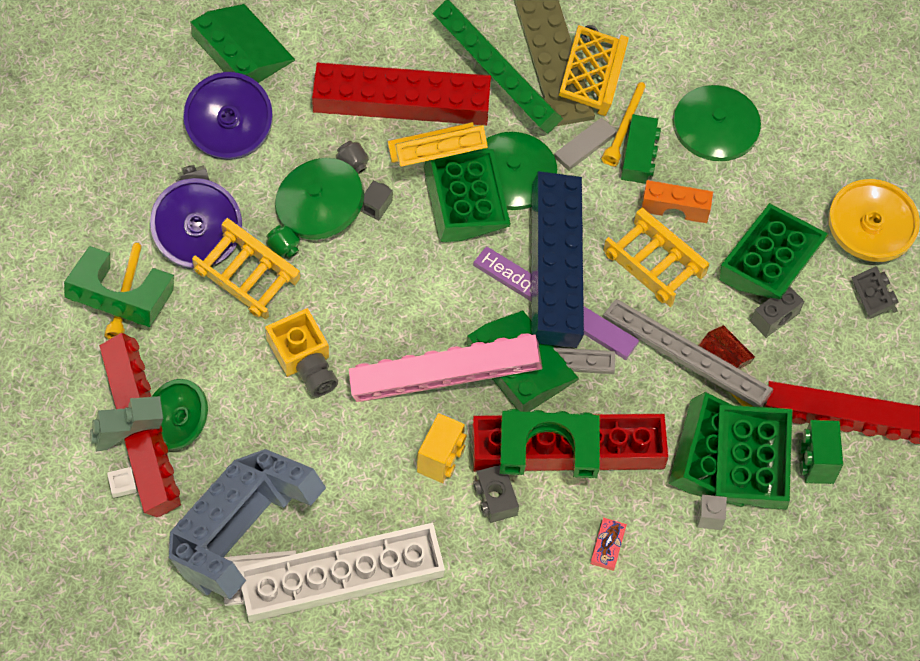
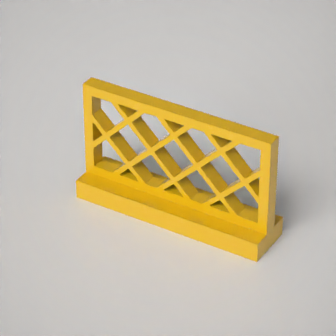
M578 25L558 96L598 109L597 114L606 116L612 105L629 37L621 35L618 39ZM580 34L589 36L591 41L584 44ZM606 42L612 44V47L604 50L600 43ZM595 45L599 53L592 55L588 47ZM582 50L587 58L579 60L575 52ZM603 57L607 65L600 67L595 59ZM590 62L595 70L587 72L583 64ZM578 67L582 75L575 77L571 69ZM598 74L602 82L595 84L591 76ZM586 79L590 87L583 89L578 81ZM573 83L578 91L575 93L565 90L566 86ZM594 91L598 100L590 99L586 93Z

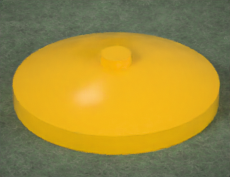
M876 179L858 180L843 187L835 196L828 216L829 227L837 243L851 255L872 262H885L902 256L913 245L920 228L919 213L912 199L899 187Z

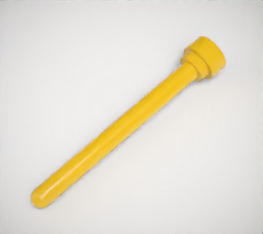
M644 82L637 84L614 141L610 147L605 149L601 159L604 164L614 167L620 161L621 154L619 149L631 123L632 114H635L646 85Z
M134 243L132 246L120 292L131 290L141 252L140 243ZM114 316L113 321L106 326L104 336L107 339L125 332L124 325L122 324L123 318Z

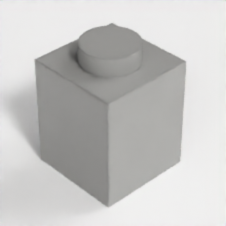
M702 495L698 505L697 528L722 530L726 520L727 497Z

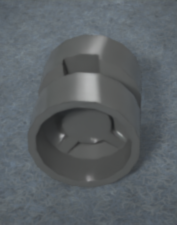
M321 353L305 357L296 367L301 379L306 382L309 393L314 398H319L333 391L338 385L337 377L332 370L328 371L329 364Z

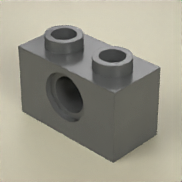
M789 287L780 300L770 298L757 307L753 313L751 323L767 338L800 314L804 300Z
M500 465L477 471L473 486L476 495H481L483 502H480L483 516H488L490 523L518 516L519 504L509 475L500 474ZM498 492L500 496L492 497L489 493Z

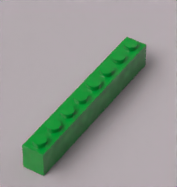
M445 0L432 13L544 132L549 134L563 120L556 110L450 0Z

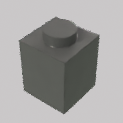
M373 180L364 193V202L360 212L379 221L393 201V190L386 184Z

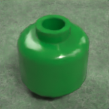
M278 225L267 234V247L280 257L285 258L287 256L288 259H291L299 252L297 247L300 244V239L289 226L281 227V225Z

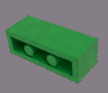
M632 114L621 180L646 184L648 178L653 177L655 164H652L651 161L652 158L656 159L658 146L654 145L655 140L659 141L661 128L657 127L658 118Z

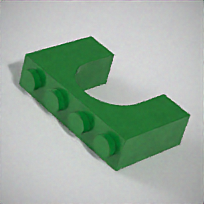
M89 246L64 281V298L137 324L151 327L174 290V275L152 268L138 288L127 292L109 290L101 282L110 270V253Z
M518 409L502 411L500 474L524 475L526 444L539 433L553 432L563 436L571 445L573 451V477H598L600 469V415H593L589 412L569 414L566 411L545 413L542 410L523 412Z

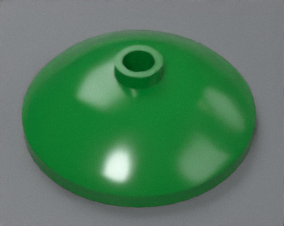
M174 379L163 384L152 395V397L160 396L163 414L161 433L168 450L181 449L191 444L203 430L208 415V402L201 387L187 379Z

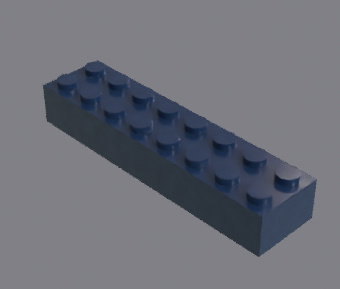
M540 171L537 172L532 184V335H536L538 344L577 348L584 336L582 177Z

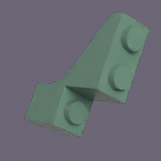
M160 396L131 398L128 407L125 409L98 410L96 419L92 421L93 429H90V442L95 444L96 452L108 450L133 433L160 429L163 420Z

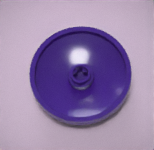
M222 72L208 76L192 89L184 106L183 118L188 136L199 150L217 159L233 160L248 156L262 146L272 128L273 111L266 91L258 82L244 74Z
M199 178L185 179L167 187L156 199L150 216V232L155 246L167 260L177 266L194 269L192 258L197 256L203 261L224 237L221 224L228 218L242 228V216L233 196L219 184ZM230 243L211 267L228 258L236 248L237 243Z

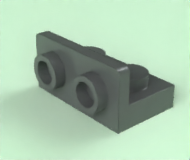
M875 266L851 277L870 319L891 309L894 313L898 312L895 304L899 303L894 291L889 292L887 285L890 284V281L885 271L881 273L878 267Z

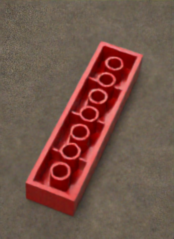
M317 62L312 96L313 113L458 124L473 122L474 125L487 126L491 75Z
M593 414L600 415L599 470L665 469L668 461L665 414ZM502 415L473 416V472L500 465ZM542 432L533 436L526 444L525 471L573 470V451L571 445L563 436L553 432Z

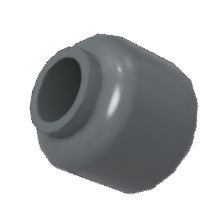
M348 141L337 149L336 159L348 163L358 174L366 170L369 156L360 143Z

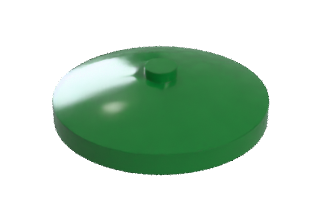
M707 85L691 90L683 96L676 107L673 126L678 140L689 152L710 161H730L742 157L754 147L760 134L761 119L756 106L743 93L726 86Z
M502 132L486 138L488 148L483 149H493L507 210L531 208L532 184L537 172L557 174V163L552 151L541 140L521 132Z
M335 158L313 159L299 165L284 178L276 194V212L283 226H289L298 237L310 240L328 238L346 229L356 219L363 206L364 187L358 173L348 163Z

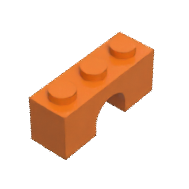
M647 180L641 208H644L650 214L663 216L664 211L668 209H678L685 213V220L707 223L711 211L713 191Z

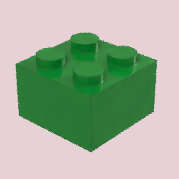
M811 420L807 429H804L803 439L799 440V453H803L804 461H801L800 472L801 475H805V483H835L843 467L840 421Z

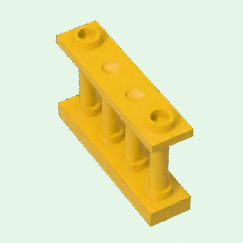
M473 122L387 141L391 162H398L400 167L488 148L484 126H474Z
M641 208L635 215V227L617 243L608 237L605 240L603 251L610 260L618 262L651 290L659 302L666 303L671 307L676 296L674 291L691 275H696L701 280L707 274L710 263L644 208ZM641 233L647 234L652 241L634 257L623 250ZM657 247L665 249L669 255L651 271H648L640 264ZM674 261H679L686 269L666 286L657 277Z
M227 218L221 224L224 237L203 261L197 256L192 258L194 270L201 277L207 276L248 306V310L255 317L259 318L261 316L267 319L269 312L265 306L285 283L290 282L295 286L300 280V271ZM236 242L241 246V252L222 274L218 273L211 265L230 243ZM254 255L259 259L260 264L239 288L229 279L248 256ZM267 269H273L278 273L277 279L261 298L256 301L247 294L248 291Z

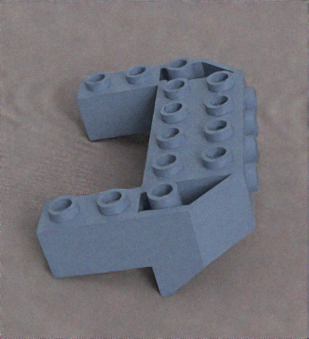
M267 449L236 459L170 531L169 559L182 576L203 594L208 596L214 591L231 599L246 582V579L235 564L224 558V556L271 503L284 508L293 498L311 506L326 487L313 468Z

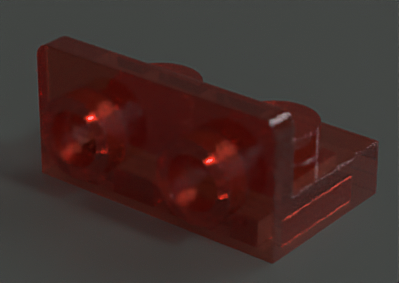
M724 325L709 331L698 345L738 369L750 364L755 358Z

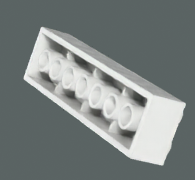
M433 523L237 567L246 579V582L241 586L249 622L442 578L445 572Z

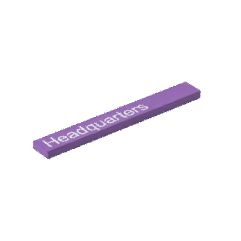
M486 246L473 262V266L532 302V274ZM584 306V335L606 349L615 351L616 355L627 360L639 344V340Z

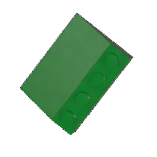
M245 4L207 11L190 21L192 37L223 72L244 74L259 83L295 61V58Z
M493 149L474 150L425 161L424 172L440 242L464 241L510 227V218Z
M769 203L721 264L720 281L738 291L780 300L826 240L828 233Z
M522 310L486 323L467 335V347L477 342L487 344L499 338H507L509 340L517 338L521 334L532 335V321ZM539 344L542 369L492 378L516 409L530 412L579 380V377L566 365L567 363L553 349L552 345Z
M707 392L691 399L669 480L670 485L689 494L701 497L702 495L716 496L719 406L731 404ZM726 500V503L732 504L739 507L744 506V504Z
M732 405L719 406L716 496L727 497V501L760 508L788 509L790 502L792 409Z

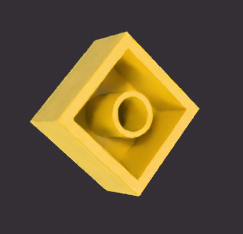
M308 308L265 326L266 340L287 377L297 373L296 367L298 363L311 354L321 353L325 359L329 358V345Z
M438 413L418 451L417 473L440 483H444L446 477L451 478L456 467L454 464L456 457L461 458L466 447L464 444L467 437L464 434L465 424Z

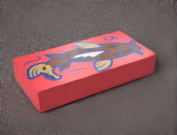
M603 518L590 564L614 571L627 524Z

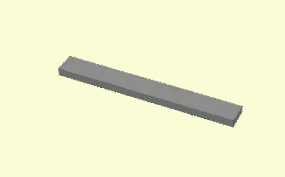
M618 299L603 314V318L754 407H762L773 393V388Z

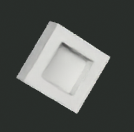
M131 467L107 472L113 498L137 493Z

